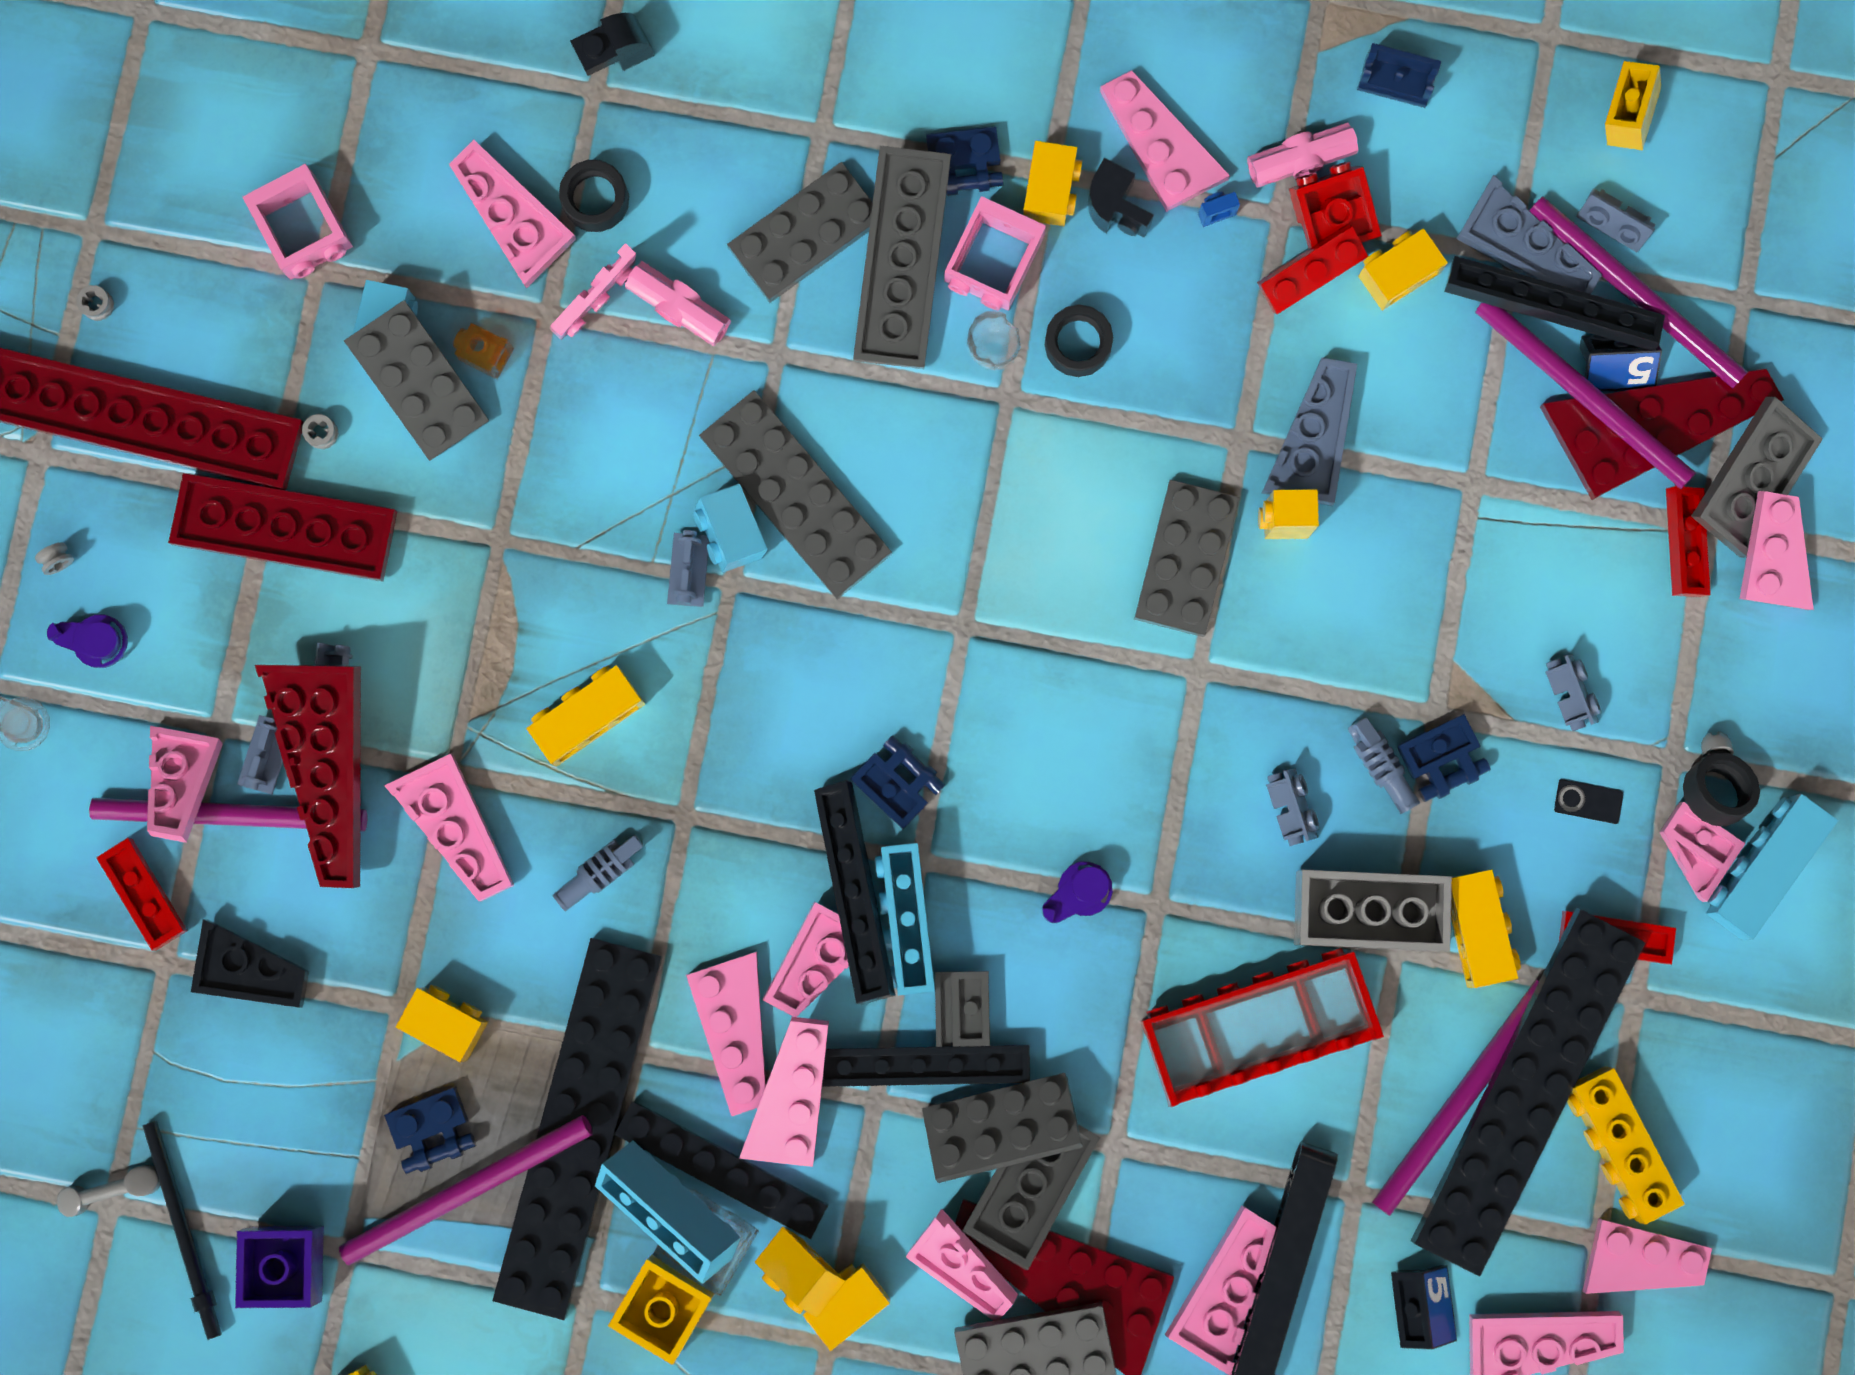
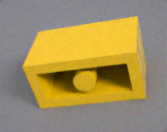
M1623 62L1605 122L1607 145L1643 150L1661 90L1659 65Z
M1035 141L1024 204V216L1039 223L1065 226L1066 215H1074L1077 194H1071L1070 190L1072 181L1079 182L1082 160H1076L1077 147Z
M1424 228L1415 234H1412L1411 231L1405 232L1393 241L1392 244L1395 247L1385 253L1380 249L1363 261L1365 266L1358 277L1382 311L1439 275L1448 264Z
M1273 490L1268 499L1263 502V507H1259L1258 527L1259 529H1264L1265 539H1308L1319 526L1318 490Z
M431 984L428 989L425 987L416 988L395 1028L458 1062L468 1061L488 1024V1021L480 1017L482 1011L466 1002H462L461 1006H458L448 1000L450 996L448 992Z
M785 1227L779 1230L755 1261L764 1272V1275L761 1277L763 1281L777 1292L782 1290L786 1294L783 1301L798 1314L805 1310L818 1317L846 1282L802 1237Z
M864 1263L857 1268L850 1264L839 1273L846 1282L818 1317L804 1310V1318L830 1351L890 1304L891 1298Z

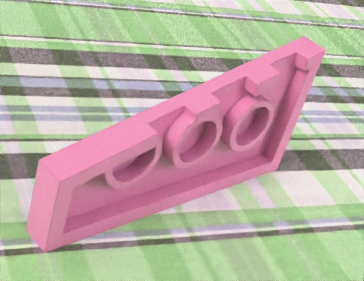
M453 754L442 757L384 785L403 806L409 817L425 833L435 849L447 860L449 866L478 901L482 902L514 886Z
M757 952L686 975L731 1117L758 1108L766 1087Z
M800 1017L791 1018L739 1159L813 1167L829 1021Z
M1242 1205L1165 1333L1169 1339L1228 1375H1231L1235 1364L1233 1362L1237 1346L1241 1344L1245 1331L1243 1326L1248 1310L1252 1308L1256 1295L1254 1290L1259 1274L1263 1272L1276 1230V1226Z
M1619 1311L1469 1314L1470 1375H1531L1539 1372L1542 1375L1554 1372L1557 1367L1575 1363L1580 1365L1624 1353L1623 1315Z

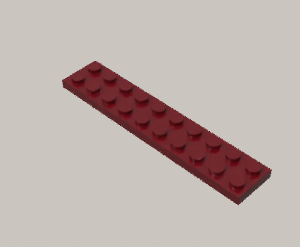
M0 348V423L279 490H287L302 435L304 422L300 419Z

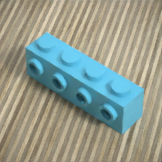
M1803 794L1789 796L1788 798L1785 796L1775 805L1772 810V815L1775 817L1767 827L1763 826L1755 833L1750 842L1754 845L1746 857L1742 855L1735 861L1729 871L1732 877L1725 886L1720 885L1708 900L1711 906L1705 914L1741 940H1754L1839 821Z
M918 843L881 847L882 856H875L877 878L885 879L886 892L879 893L881 914L889 915L890 929L883 930L887 952L893 951L894 966H890L894 988H897L898 996L935 992Z
M632 1141L602 1163L595 1187L701 1284L732 1260L741 1237L735 1233L731 1225L723 1222L715 1215L703 1200L696 1198L686 1189L675 1175L670 1174L656 1162L648 1151L643 1150Z

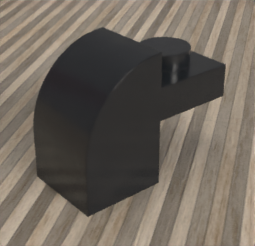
M617 13L600 19L601 26L570 40L587 76L616 62H619L622 70L625 71L654 56L644 31L636 16L632 13Z
M1106 158L1102 160L1090 185L1088 210L1091 219L1105 233L1108 232L1112 222H1115L1122 232L1130 236L1138 234L1145 237L1152 224L1154 215L1125 200L1133 186L1136 174Z

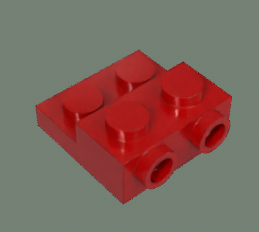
M1350 161L1331 166L1329 168L1331 174L1318 178L1317 173L1307 174L1296 179L1297 186L1288 188L1297 221L1302 223L1308 249L1348 224L1353 226L1361 243L1382 236L1364 167H1351Z

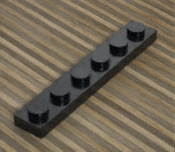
M1458 256L1453 258L1444 292L1654 352L1660 344L1665 315Z
M845 780L815 789L814 794L856 1004L863 1005L896 996L853 783Z
M1029 1045L826 1049L822 1087L1025 1083L1030 1081Z
M635 1101L631 1102L614 1134L629 1143L634 1141L651 1155L810 1240L829 1205L744 1159H739V1156Z

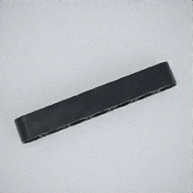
M1300 1142L1297 1147L1274 1226H1276V1230L1263 1272L1258 1277L1254 1290L1256 1295L1252 1308H1249L1243 1327L1245 1331L1241 1344L1238 1345L1233 1360L1235 1364L1231 1375H1275L1336 1169L1338 1154L1304 1142Z

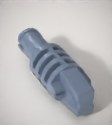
M1363 718L1351 725L1348 731L1356 743L1353 748L1358 757L1362 759L1363 765L1368 769L1370 776L1375 780V784L1379 785L1380 788L1384 786L1400 814L1420 804V801L1403 776L1405 774L1403 764H1400L1397 755L1395 756L1394 750L1389 746L1381 731L1377 732L1367 718Z
M633 835L621 845L615 839L580 865L576 871L578 875L552 896L560 907L567 911L590 892L593 894L599 893L634 866L630 857L644 846L636 835Z

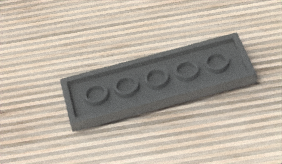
M880 145L853 356L854 361L923 370L925 368L951 154Z
M755 390L699 434L700 439L738 484L741 485L744 491L836 600L892 555L891 550Z

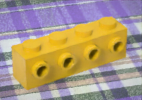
M1604 1066L1578 1079L1575 1086L1572 1087L1573 1090L1567 1103L1576 1117L1581 1116L1587 1128L1583 1133L1588 1144L1594 1151L1598 1150L1605 1163L1601 1165L1602 1171L1611 1185L1616 1184L1622 1198L1618 1200L1625 1215L1629 1219L1634 1218L1636 1222L1646 1225L1685 1205L1615 1068Z

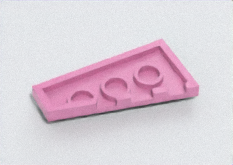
M1133 71L1100 87V93L1166 212L1229 180L1230 175Z
M475 140L449 164L526 289L576 240L575 235Z

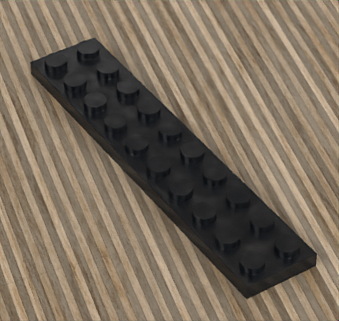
M1575 908L1418 1224L1411 1242L1479 1277L1481 1276L1573 1090L1572 1087L1575 1086L1646 942L1582 909Z
M590 938L536 1139L581 1115H584L589 1121L593 1135L528 1169L493 1296V1302L560 1320L567 1318L600 1194L595 1184L602 1163L610 1157L615 1138L614 1134L617 1131L663 956Z

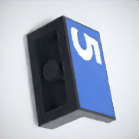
M1598 335L1581 336L1580 350L1586 361L1584 377L1599 390H1619L1656 386L1662 355L1660 345H1658L1654 352Z
M1440 1265L1426 1270H1397L1391 1272L1400 1348L1435 1349L1456 1342L1457 1336L1448 1266Z

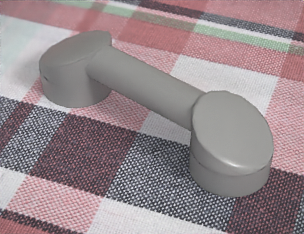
M152 1165L138 1166L130 1170L124 1179L90 1189H85L81 1186L64 1188L58 1194L57 1207L64 1216L74 1217L84 1213L88 1209L89 1204L126 1193L137 1197L152 1194L160 1187L155 1167Z

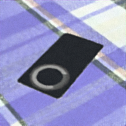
M1561 779L1558 782L1554 811L1556 813L1618 824L1623 792Z

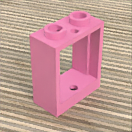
M306 163L242 197L279 268L290 280L310 275L314 271V267L326 261L333 262L342 258L346 254V250L353 247L316 176ZM311 193L332 233L286 257L265 216Z
M981 196L944 272L945 282L949 284L948 287L952 291L960 295L967 296L970 293L981 298L980 302L990 309L999 311L1000 308L1009 311L1045 237L1046 225ZM982 224H986L1029 244L1005 293L959 273Z

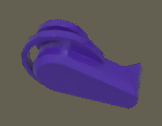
M93 615L84 619L81 623L60 622L56 624L52 622L47 629L48 640L53 641L58 646L75 651L76 656L84 664L93 668H107L116 664L124 656L128 645V636L124 626L117 619L108 615ZM111 622H114L119 627L122 634V647L116 657H114L111 661L102 664V660L112 658L118 652L121 646V638L119 636V633L110 625Z
M1078 862L1069 866L1061 875L1058 890L1043 904V918L1050 923H1059L1075 914L1079 916H1092L1101 912L1109 904L1113 894L1112 881L1109 874L1100 865L1092 862ZM1086 865L1092 866V867H1086V868H1083V869H1081V870H1078V866H1086ZM1107 893H1108V896H1107V899H1106L1105 903H1102L1101 900H1102V899L1107 895Z

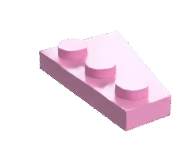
M150 726L152 755H149L151 788L148 790L147 831L153 837L187 843L223 744L219 738Z

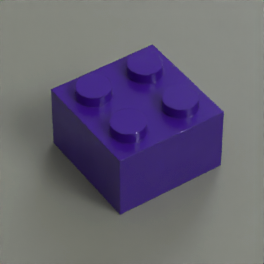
M249 1226L237 1231L235 1308H311L322 1302L324 1226Z

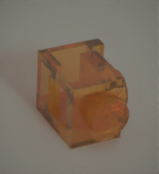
M473 323L470 324L467 330L461 328L453 342V347L456 348L454 354L461 362L495 379L499 378L514 350L507 339L499 337ZM478 341H483V349L474 351Z

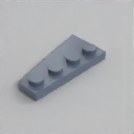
M1493 175L1456 239L1518 274L1591 294L1602 274L1568 243L1564 244L1552 233L1553 229L1543 220L1540 222L1526 209L1527 205L1517 196L1513 197L1502 187L1503 183Z
M1321 358L1262 494L1270 495L1273 490H1318V503L1333 506L1336 498L1357 370L1356 363Z

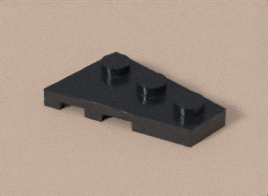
M203 919L191 986L192 993L303 1008L309 975L308 970L208 919Z

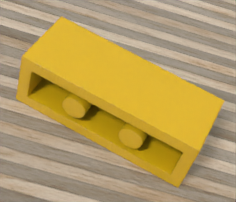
M609 665L601 668L591 676L593 682L583 689H580L579 686L571 689L561 697L563 703L553 710L547 707L531 718L533 724L526 729L550 764L556 767L646 705L624 672L617 665L613 668H610Z
M1493 870L1452 878L1451 922L1467 988H1478L1518 979L1517 970L1521 969L1518 952L1515 948L1511 949L1508 934L1512 933L1511 921L1508 913L1502 912L1499 899L1503 897L1502 883L1498 876H1494Z

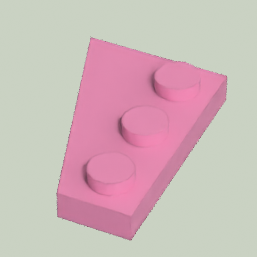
M626 243L617 252L620 255L619 259L613 265L608 264L603 267L590 285L592 287L588 291L583 290L550 326L551 331L561 340L567 334L572 338L586 324L582 318L591 309L597 312L610 299L607 292L616 283L621 287L627 282L628 276L633 270L631 267L635 264L636 253Z
M1758 491L1739 599L1814 610L1799 497Z
M816 902L813 903L762 999L763 1001L793 1017H797L843 970L849 967L839 915Z
M943 1209L939 1211L906 1255L907 1259L993 1321L1000 1320L1018 1296V1293Z
M1598 1218L1582 1292L1590 1294L1702 1286L1705 1284L1712 1248Z

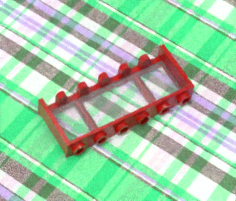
M1339 948L1321 954L1323 962L1309 966L1307 959L1286 966L1288 973L1278 977H1274L1273 971L1251 977L1253 985L1239 989L1237 982L1217 988L1218 996L1208 1000H1204L1203 994L1181 1000L1183 1008L1169 1012L1167 1005L1147 1011L1148 1019L1141 1021V1025L1167 1099L1168 1107H1174L1180 1103L1207 1096L1231 1086H1237L1301 1063L1319 1059V1057L1383 1038L1384 1035L1355 952L1344 954L1343 949Z

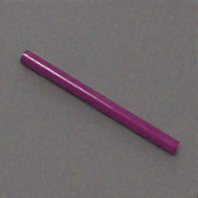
M1542 196L1529 210L1540 222L1543 220L1553 229L1552 233L1564 244L1568 243L1602 274L1604 279L1638 308L1665 315L1663 329L1732 389L1748 373L1545 197Z
M1486 303L1480 304L1475 311L1479 317L1678 488L1682 489L1696 474L1694 470L1508 311Z
M92 798L89 807L90 818L92 820L147 822L148 800ZM201 802L194 824L307 829L305 821H300L296 806ZM361 809V831H365L368 816L367 811Z
M1535 980L1372 1201L1375 1206L1387 1215L1391 1216L1491 1080L1539 983L1538 980Z
M581 1115L339 1246V1253L345 1264L351 1265L593 1135L589 1121L584 1115Z

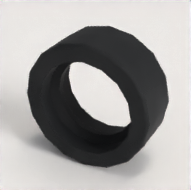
M585 160L576 163L565 173L560 182L559 199L566 216L575 226L587 232H602L613 228L623 219L628 210L629 193L622 175L613 165L602 160ZM591 177H602L608 180L615 191V199L612 206L604 213L598 215H586L580 212L573 200L574 190L577 185Z
M1074 305L1065 307L1054 315L1048 324L1044 345L1047 358L1054 368L1065 375L1082 377L1092 375L1104 366L1110 357L1114 337L1111 324L1104 314L1090 306ZM1074 321L1087 322L1098 332L1100 339L1099 349L1088 360L1073 361L1065 357L1060 351L1057 341L1058 335L1068 323Z
M1716 752L1704 757L1688 771L1683 783L1684 798L1691 811L1702 821L1713 826H1729L1740 821L1757 806L1761 793L1758 778L1752 768L1741 758L1730 753ZM1707 772L1721 774L1732 783L1738 798L1736 807L1724 806L1710 795L1705 782Z

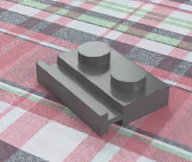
M988 971L935 972L936 1047L990 1046Z

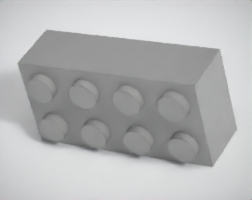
M1318 870L1296 871L1294 945L1450 951L1452 876Z

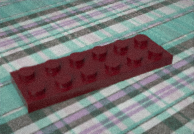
M183 473L168 543L184 548L384 582L398 512L390 508Z

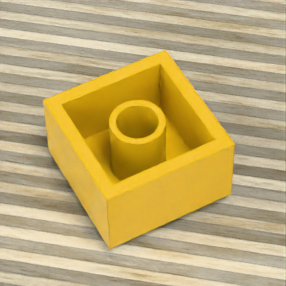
M651 1254L646 1259L608 1327L673 1365L716 1292Z

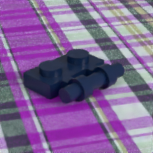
M996 127L926 135L927 151L951 154L947 196L958 195V191L978 189L979 192L990 191V187L1003 186L1002 172L988 173L987 170L989 166L1000 165ZM976 168V175L956 177L955 170Z
M1465 714L1397 746L1412 779L1427 774L1430 784L1418 789L1424 802L1435 797L1441 799L1449 795L1451 789L1464 783L1470 785L1478 781L1480 775L1491 770L1485 758L1472 762L1468 754L1481 746ZM1456 760L1459 770L1443 777L1439 767Z
M892 735L883 745L892 754L890 759L885 762L874 753L850 780L904 830L928 804L918 793L926 786L937 795L945 787V784L936 776L938 772L931 765L926 767L912 754L914 749L907 743L902 744ZM901 764L917 777L910 785L895 772Z
M457 1087L384 1115L396 1149L398 1150L409 1145L413 1149V1156L401 1160L405 1174L418 1169L420 1172L426 1171L433 1167V1163L448 1157L456 1159L463 1156L464 1151L476 1147V1141L472 1133L459 1137L456 1126L469 1122ZM442 1132L445 1143L428 1149L424 1139Z

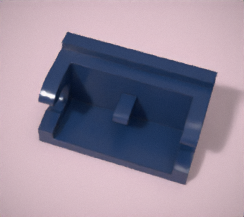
M1372 43L1365 58L1357 90L1425 108L1434 90L1433 83L1442 61Z

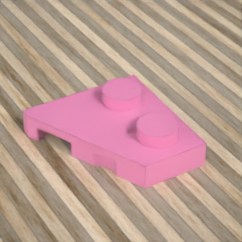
M1685 802L1678 803L1659 832L1695 895L1702 902H1708L1746 844L1721 826H1713L1702 821L1691 811Z

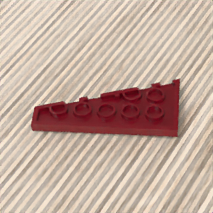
M1767 369L1749 371L1733 389L1717 376L1605 394L1676 456L1754 417L1766 397H1776L1781 402L1784 401ZM1576 399L1544 403L1540 406L1591 500L1655 468Z
M255 665L257 675L262 677L267 695L264 696L267 709H272L277 726L275 736L291 788H295L300 804L299 807H296L300 821H305L310 841L307 845L320 887L358 888L360 887L361 666Z
M964 1198L955 1220V1224L961 1230H963L977 1203ZM1051 1230L1048 1232L1029 1269L1025 1270L966 1235L1004 1279L1044 1311L1102 1302L1115 1367L1124 1375L1142 1374L1174 1280L1173 1275Z

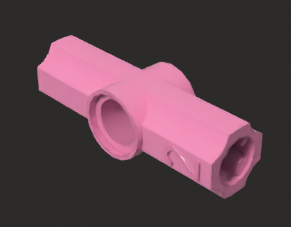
M1345 123L1313 135L1311 132H1303L1286 139L1280 146L1248 156L1247 164L1251 180L1258 188L1291 176L1297 179L1301 176L1318 172L1326 164L1355 155L1359 151L1355 131L1349 123Z
M643 261L636 265L628 276L625 284L626 289L655 307V311L679 328L684 326L712 346L720 342L726 334L731 320L702 301L700 295L683 282L670 280Z

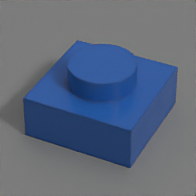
M1217 192L1204 199V203L1201 204L1198 213L1203 227L1236 216L1240 206L1236 192L1226 195L1224 192Z

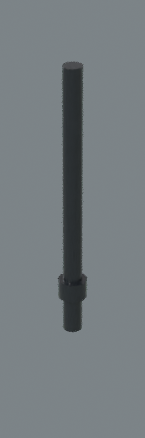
M153 1121L142 1125L194 1295V1297L190 1298L194 1312H199L206 1338L209 1340L222 1335L213 1307L217 1303L213 1290L209 1291L158 1122Z

